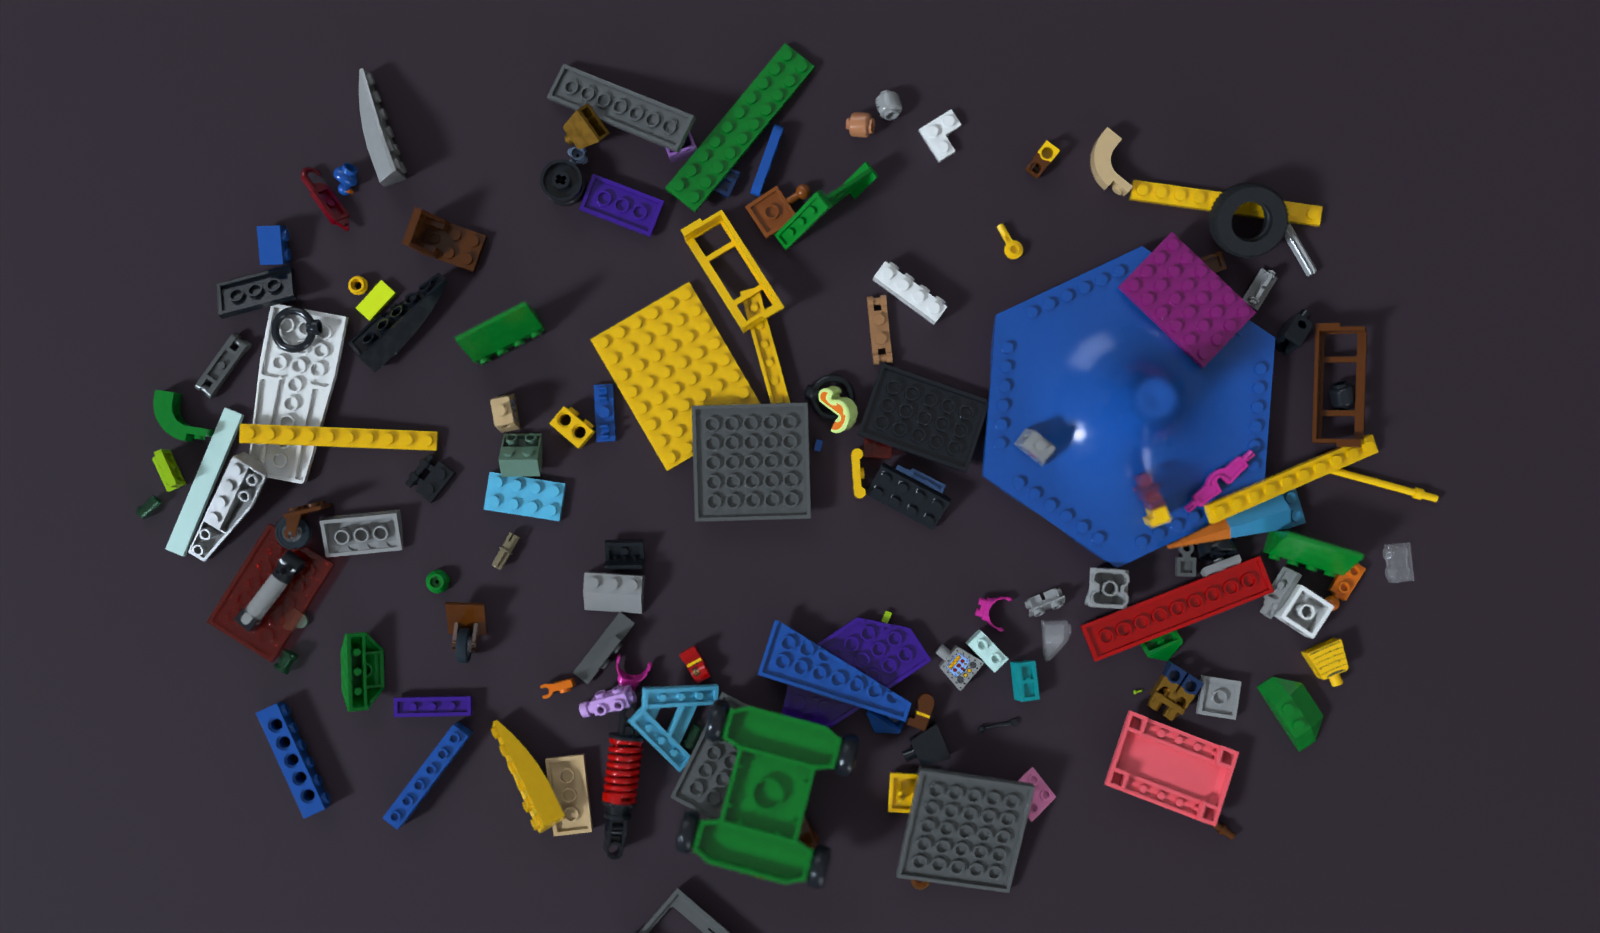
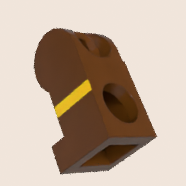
M923 692L918 695V705L914 715L907 716V725L925 731L935 703L931 694Z

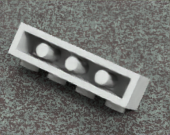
M885 261L874 275L873 281L934 325L947 308L946 302L939 296H932L929 293L930 290L924 285H917L914 282L915 279L909 274H902L898 271L899 267Z

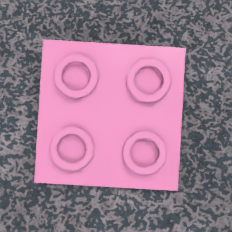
M1031 767L1018 781L1032 783L1035 786L1028 819L1033 822L1056 796L1037 771Z

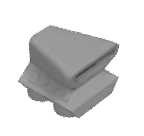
M1090 568V582L1085 605L1098 608L1127 609L1129 600L1128 584L1130 581L1129 570Z

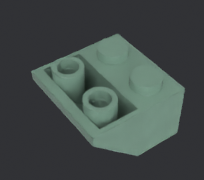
M511 433L503 435L498 459L502 477L540 476L542 469V433Z

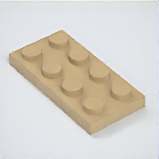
M585 753L546 758L547 780L565 815L562 821L553 826V835L562 836L592 832L593 824Z

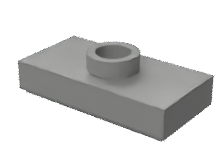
M1239 554L1225 560L1221 557L1214 560L1212 565L1204 567L1200 573L1202 577H1207L1230 566L1240 564L1242 559Z

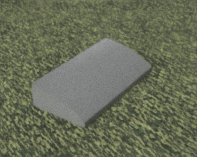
M400 509L328 516L320 520L326 558L403 550Z

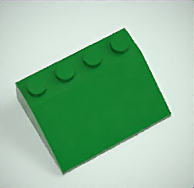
M524 301L454 338L474 363L484 365L491 361V357L495 355L502 356L508 352L509 348L513 346L516 348L525 344L526 339L530 337L534 339L543 334L542 331L546 329L536 309Z
M1283 531L1268 532L1263 553L1268 554L1269 559L1280 561V558L1287 560L1289 565L1298 567L1299 564L1305 565L1306 570L1317 572V569L1324 571L1323 575L1334 578L1336 575H1344L1364 557V554Z

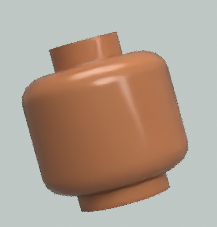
M853 112L850 118L846 120V129L849 130L850 135L853 137L868 138L874 132L875 119L869 113Z

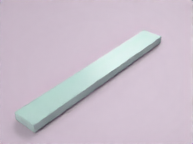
M224 407L167 543L166 550L186 556L242 423L243 414Z

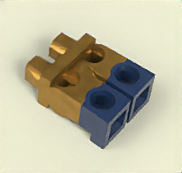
M1167 661L1164 671L1154 684L1153 689L1149 692L1151 697L1147 705L1158 711L1162 703L1167 705V708L1162 715L1173 721L1178 714L1183 715L1185 709L1204 683L1172 662Z

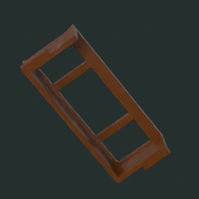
M1316 323L1312 443L1336 444V447H1362V444H1364L1367 328L1365 326L1340 327L1341 323ZM1325 334H1357V356L1325 357ZM1325 363H1356L1355 410H1323ZM1323 416H1355L1354 439H1322Z

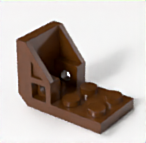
M414 207L402 244L422 255L475 273L487 236L451 224L445 219Z

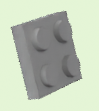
M1201 675L1200 681L1204 684L1199 690L1196 713L1236 720L1241 681Z

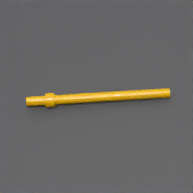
M1344 469L1330 473L1407 494L1418 500L1425 499L1437 502L1439 498L1438 495L1425 492L1421 488H1410Z

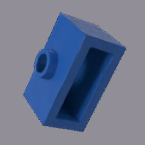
M286 225L257 226L260 265L290 264L291 251L288 249L290 234L289 230L286 229Z

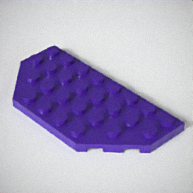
M860 617L854 618L817 643L822 648L889 689L932 661L911 628ZM788 685L782 714L831 728L860 709V707Z

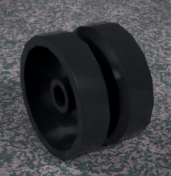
M557 159L549 162L543 168L540 176V185L543 192L553 203L559 206H571L583 198L586 191V181L580 169L573 162L566 159Z

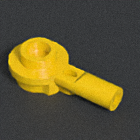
M1003 223L998 225L997 229L1006 243L1004 247L1005 255L1009 259H1018L1023 253L1022 244L1012 240Z

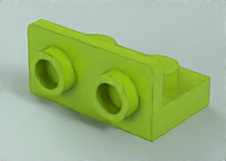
M159 449L155 451V456L152 460L166 491L171 492L186 485L171 450Z

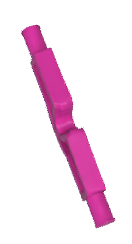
M1248 450L1242 457L1236 456L1224 468L1211 472L1206 478L1205 484L1191 496L1193 500L1184 506V509L1190 513L1197 506L1202 507L1221 493V488L1217 483L1218 478H1221L1226 484L1232 483L1248 467L1247 462L1255 454Z

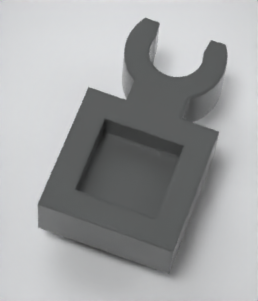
M1189 545L1187 551H1184L1183 546L1178 547L1181 557H1175V576L1196 577V557H1191L1194 545Z

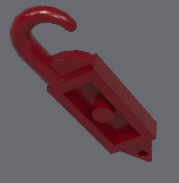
M313 167L302 169L300 177L303 183L311 192V197L330 223L348 231L350 229V214L328 185L318 182L313 183L308 177L309 172H313L318 176H321V173Z

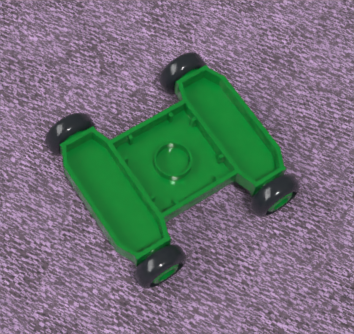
M716 699L710 711L705 738L708 741L717 743L723 736V740L738 748L721 817L716 819L702 818L700 820V813L693 809L686 810L679 827L675 844L676 850L688 854L693 848V852L712 865L783 884L799 881L805 882L807 878V885L814 889L822 888L828 872L831 848L827 845L819 844L813 850V848L798 840V835L815 769H834L835 766L837 775L849 777L856 761L859 737L855 734L847 733L842 739V737L837 736L825 725L753 706L729 709L728 701Z

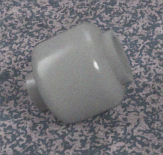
M884 90L877 96L875 104L879 116L886 120L897 118L902 111L898 93Z

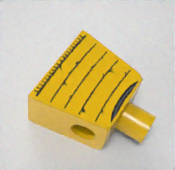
M1333 637L1301 651V654L1317 678L1322 680L1329 678L1332 687L1343 684L1340 673L1347 671L1349 667L1341 639Z

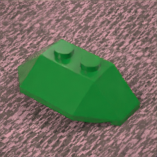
M367 632L346 633L340 652L343 697L348 712L369 710L385 688L384 651Z
M1272 676L1256 686L1299 752L1316 741L1323 714L1303 683Z

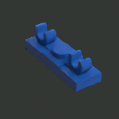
M614 384L594 385L596 442L616 441Z

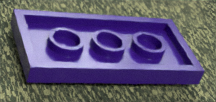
M593 174L579 210L651 238L665 202Z

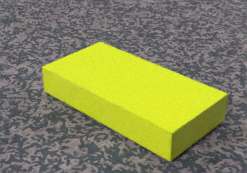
M381 280L360 302L356 309L369 321H372L397 293Z

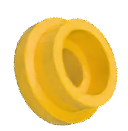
M354 276L350 279L348 288L351 293L362 295L368 289V282L361 276ZM357 283H361L360 289L356 288Z

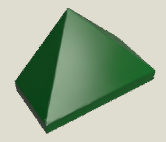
M1177 630L1140 645L1148 658L1168 661L1182 645L1183 640Z

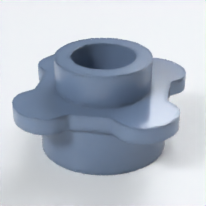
M574 146L568 149L567 153L570 155V162H573L575 165L588 162V158L585 155L586 148L578 149Z

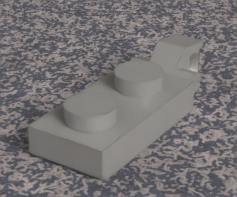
M1283 566L1272 583L1274 592L1263 597L1265 599L1264 606L1260 613L1272 619L1276 612L1282 608L1302 575Z

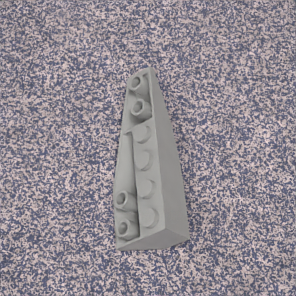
M361 68L359 69V109L362 129L379 182L384 187L406 180L405 173H407L404 163L399 160L400 150L397 144L393 143V131L390 126H387L385 121L388 117L384 108L381 109L380 107L381 97L378 91L374 90V78L371 73Z
M246 452L232 456L188 553L203 562L207 561L253 508L268 476L260 460Z

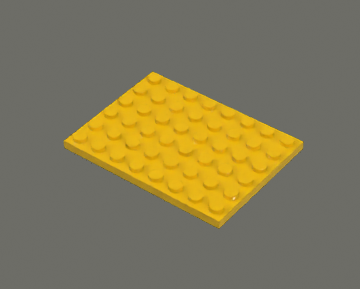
M690 282L590 339L667 471L693 457L692 406L760 404Z

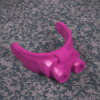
M1000 596L984 599L980 597L978 601L980 608L976 609L975 616L981 617V620L987 621L991 627L1003 632L1004 629L1002 627H996L991 623L989 610L996 601L1001 599L1013 601V598Z
M618 654L616 657L618 685H630L632 691H636V687L647 676L652 662L649 661L643 673L630 675L621 669L619 665L621 654Z

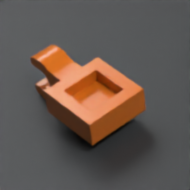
M574 677L554 683H544L540 686V689L548 688L549 693L542 697L547 699L555 691H560V693L569 692L576 683Z

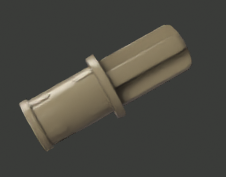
M509 532L502 547L499 546L500 550L492 563L493 567L499 570L504 567L510 554L513 555L512 551L520 539L519 536Z

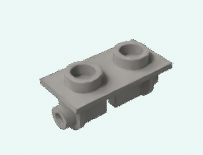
M1261 268L1242 299L1248 305L1258 310L1277 280V277L1274 276L1276 273L1273 270L1266 271Z
M1053 588L1044 592L1045 600L1041 599L1040 594L1028 598L1024 604L1026 609H1029V617H1038L1043 615L1046 610L1051 608L1055 610L1062 607L1065 603V595L1062 596L1061 589Z

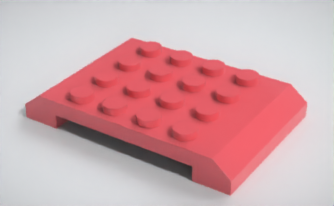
M1128 711L1104 785L1216 827L1239 752L1154 721L1133 711Z

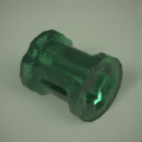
M283 649V655L273 667L279 672L288 675L289 669L294 661L299 659V656L288 649Z

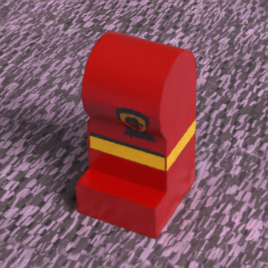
M696 644L679 654L697 684L711 677Z

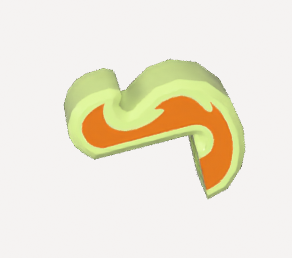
M837 386L823 388L818 394L819 402L838 415L831 429L833 433H840L851 429L858 416L856 404L848 397H840L839 394L842 391Z

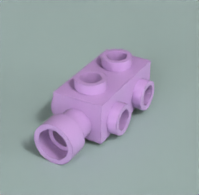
M618 685L609 691L600 690L596 692L591 701L579 704V711L583 718L592 716L593 713L595 716H602L608 712L621 711L623 708L630 707L632 703L637 701V696L632 691L630 685Z

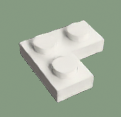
M952 109L919 129L921 136L938 162L955 153V149L946 136L960 128L961 123Z

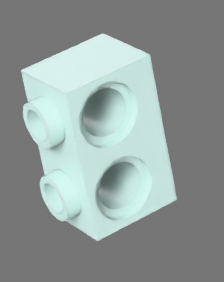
M981 630L976 631L965 642L994 672L1008 660Z

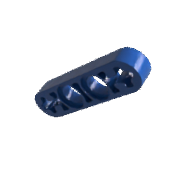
M775 124L750 194L758 197L761 196L784 132V127Z

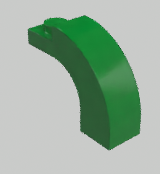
M155 389L153 400L154 413L164 431L176 439L193 442L194 439L206 440V437L213 436L214 430L194 427L184 421L180 413L182 394Z

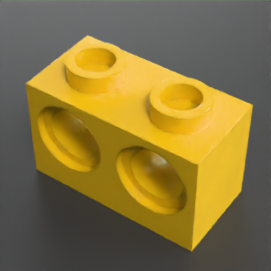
M563 406L549 424L578 449H582L594 435L595 431L592 429L594 425L587 419L581 420L578 417L580 413L570 406L568 409ZM565 415L571 417V422L568 425L562 423V418ZM580 427H583L586 431L585 436L579 438L576 433Z

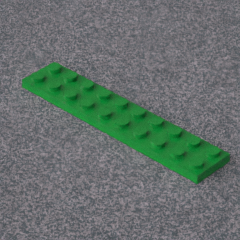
M784 44L665 187L666 190L696 213L812 73L815 66L787 44Z

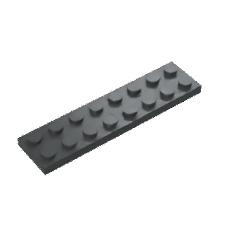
M564 63L547 95L550 101L575 111L589 103L602 122L677 153L680 152L696 120L691 114Z

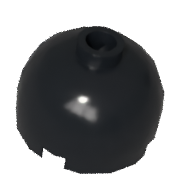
M1234 538L1197 544V553L1201 561L1209 562L1218 559L1217 557L1224 556L1226 559L1234 556L1237 553V546Z

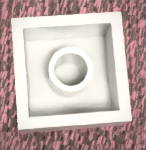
M1297 584L1274 617L1303 636L1314 639L1334 606L1303 585Z

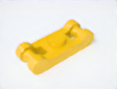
M859 448L851 452L853 491L856 498H863L866 495V491L861 485V479H865L864 467L860 468V459L863 457V451Z

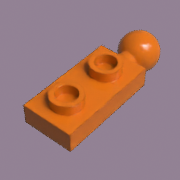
M1357 563L1344 575H1336L1327 589L1332 593V596H1327L1324 599L1334 606L1332 611L1339 608V598L1343 601L1348 599L1366 568Z

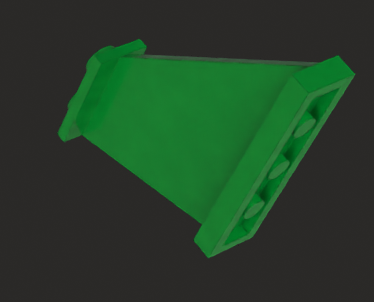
M866 161L841 187L827 196L821 190L816 192L774 236L785 250L789 249L832 206L849 193L856 199L879 176Z

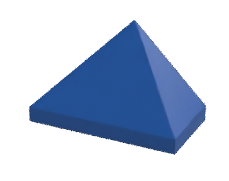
M870 710L866 712L874 733L899 734L905 723L904 721Z

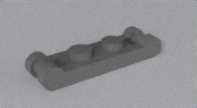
M234 332L197 381L195 388L205 392L208 398L213 399L252 344L247 340H242L241 336ZM235 344L239 346L236 351L232 349ZM208 381L212 382L210 387L207 385Z

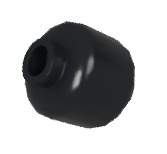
M1338 381L1332 384L1328 391L1331 405L1340 410L1350 409L1351 405L1355 403L1356 392L1354 385L1348 383V381Z

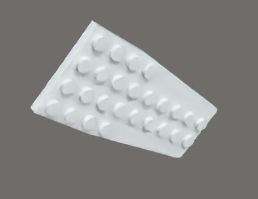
M273 305L270 307L260 357L253 424L323 427L338 374L349 318L304 309L314 320L319 319L321 321L323 332L321 335L315 336L313 343L306 350L290 353L276 345L272 338L271 325L274 317L281 310L291 306ZM295 314L285 317L279 327L282 340L289 345L302 343L308 334L305 327L306 321L303 317ZM250 443L249 454L261 461L268 475L267 478L305 484L317 446Z

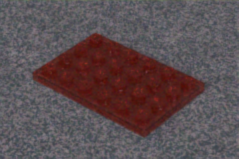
M268 524L207 620V623L272 663L278 657L332 571L335 563L306 545L300 549L292 550L306 561L305 567L280 594L264 615V620L255 631L248 632L236 623L234 618L241 609L246 608L276 569L280 558L290 550L278 543L275 536L276 527Z

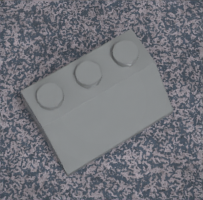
M585 572L583 586L584 609L642 614L645 575Z

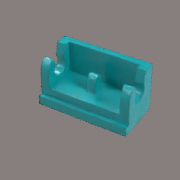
M1010 661L1014 700L1020 702L1039 700L1036 661Z

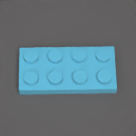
M489 472L483 510L560 521L566 483L521 476L502 477L501 473Z

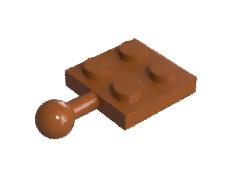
M800 184L796 188V192L785 199L779 188L775 186L746 205L745 208L765 239H768L777 233L795 214L790 205L798 199H807L811 194V190L808 185Z

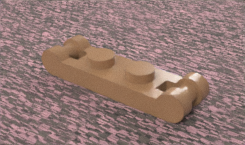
M880 295L878 298L868 296L867 308L873 365L879 364V362L893 363L886 295ZM874 305H881V310L874 311ZM885 349L886 354L879 355L878 350Z

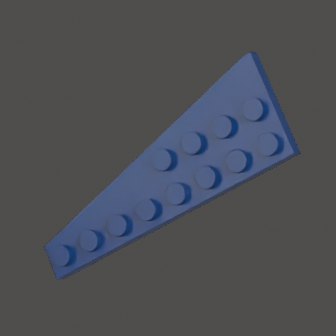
M775 619L758 675L906 722L911 707L910 701Z

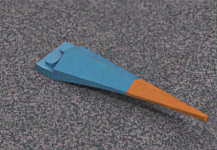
M1296 488L1211 524L1168 545L1167 548L1289 529L1304 524L1306 521Z

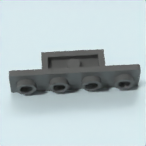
M622 612L618 613L573 673L589 684L600 668L604 670L611 661L609 659L612 653L616 654L623 646L621 641L634 626L635 622Z

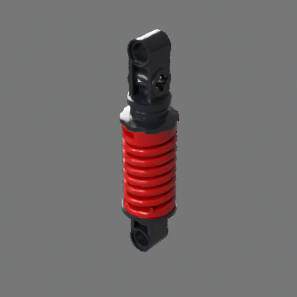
M634 704L620 711L617 732H610L608 735L609 742L612 745L608 747V751L613 753L607 754L609 760L606 762V765L609 768L605 770V773L608 775L604 778L606 783H604L603 787L606 791H603L601 804L606 805L604 817L607 818L603 848L607 856L613 860L619 859L624 853L627 820L631 819L630 809L638 804L635 797L638 795L636 789L639 787L637 781L640 778L639 766L641 765L640 759L642 758L641 752L643 751L642 743L645 741V738L638 734V731L628 722L631 717L625 716L628 709H634V714L639 710ZM612 845H618L616 851L609 852Z

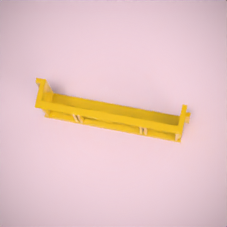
M723 210L718 211L703 221L699 218L681 229L685 242L743 333H746L750 328L778 311L783 310V304ZM721 224L731 242L705 256L695 239ZM736 247L759 283L758 286L735 300L732 299L709 263ZM764 291L772 306L746 321L737 306L759 292Z

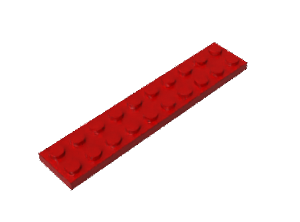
M1255 556L1238 565L1230 566L1220 572H1215L1207 577L1199 578L1130 605L1127 609H1120L1084 623L1080 627L1093 660L1096 662L1274 592L1261 557Z

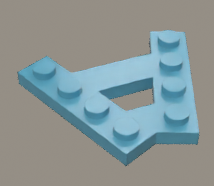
M717 684L644 687L642 688V706L628 722L681 772L691 756L680 745L697 706L713 705L714 701L718 699L719 686ZM677 707L666 731L655 720L660 708Z

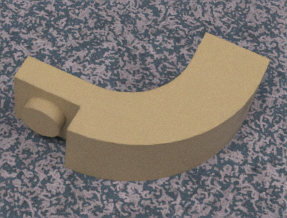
M1107 127L1093 146L1090 159L1091 170L1095 180L1102 189L1106 190L1110 185L1116 194L1125 196L1133 186L1119 176L1111 164L1112 152L1122 138Z

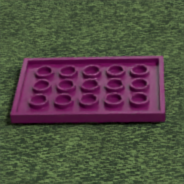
M1173 232L1118 286L1122 293L1201 368L1205 367L1256 313Z

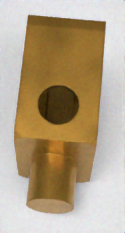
M589 103L576 110L563 126L564 131L567 133L564 137L566 143L569 145L574 144L578 149L595 144L610 134Z

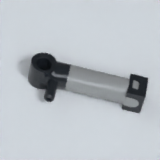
M288 550L280 558L278 566L246 608L241 609L234 618V621L248 632L255 631L263 622L264 615L290 581L305 567L306 561L292 550Z

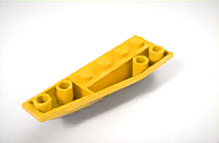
M496 720L492 725V735L499 741L500 752L503 757L505 756L509 771L513 774L516 785L524 800L522 802L523 808L532 817L530 820L534 830L538 829L539 834L562 821L565 815L537 762L521 742Z

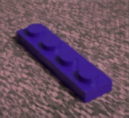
M472 695L394 697V717L473 715Z

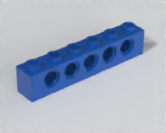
M281 701L257 712L256 715L300 812L305 819L331 806V799L328 792L322 786L321 776L314 769L315 764L312 757L306 751L305 741L298 734L299 729L296 722L290 716L289 706L284 701ZM277 719L281 720L282 728L277 726ZM285 737L290 739V745L284 742ZM293 754L297 755L298 763L293 761ZM301 772L306 774V780L300 777ZM309 789L314 792V798L309 796Z
M459 721L453 724L383 816V819L397 830L401 828L473 732Z

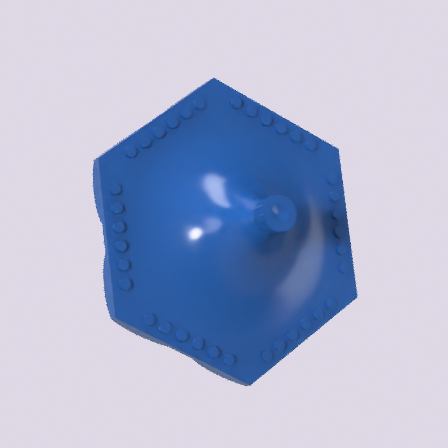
M1143 246L996 314L991 343L990 387L983 442L982 476L1114 568L1121 567L1209 525L1204 506H1197L1190 513L1184 509V506L1193 500L1191 496L1205 484L1206 478L1214 470L1224 468L1236 456L1242 457L1248 450L1255 454L1247 462L1248 467L1232 483L1226 484L1221 478H1218L1217 483L1221 488V493L1207 503L1265 479L1275 337L1248 320L1206 366L1201 368L1118 289V286L1151 253ZM1025 429L1036 431L1056 447L1055 452L1043 467L1014 444ZM1159 502L1161 505L1164 503L1171 521L1153 528L1145 525L1142 518L1147 516L1145 508L1159 504Z

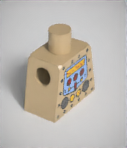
M508 394L490 399L495 427L501 433L519 430L520 423L515 395Z

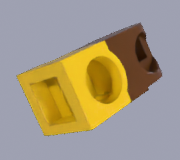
M1046 140L1025 171L1037 179L1060 150Z

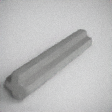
M1288 224L1286 233L1283 236L1306 276H1310L1316 273L1317 269L1291 224Z

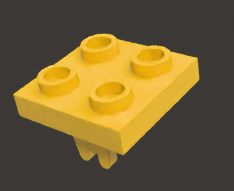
M890 772L888 812L909 813L918 776L917 773Z

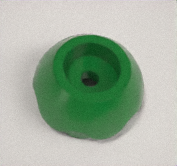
M434 570L427 575L426 586L431 592L439 594L448 589L450 577L443 570Z

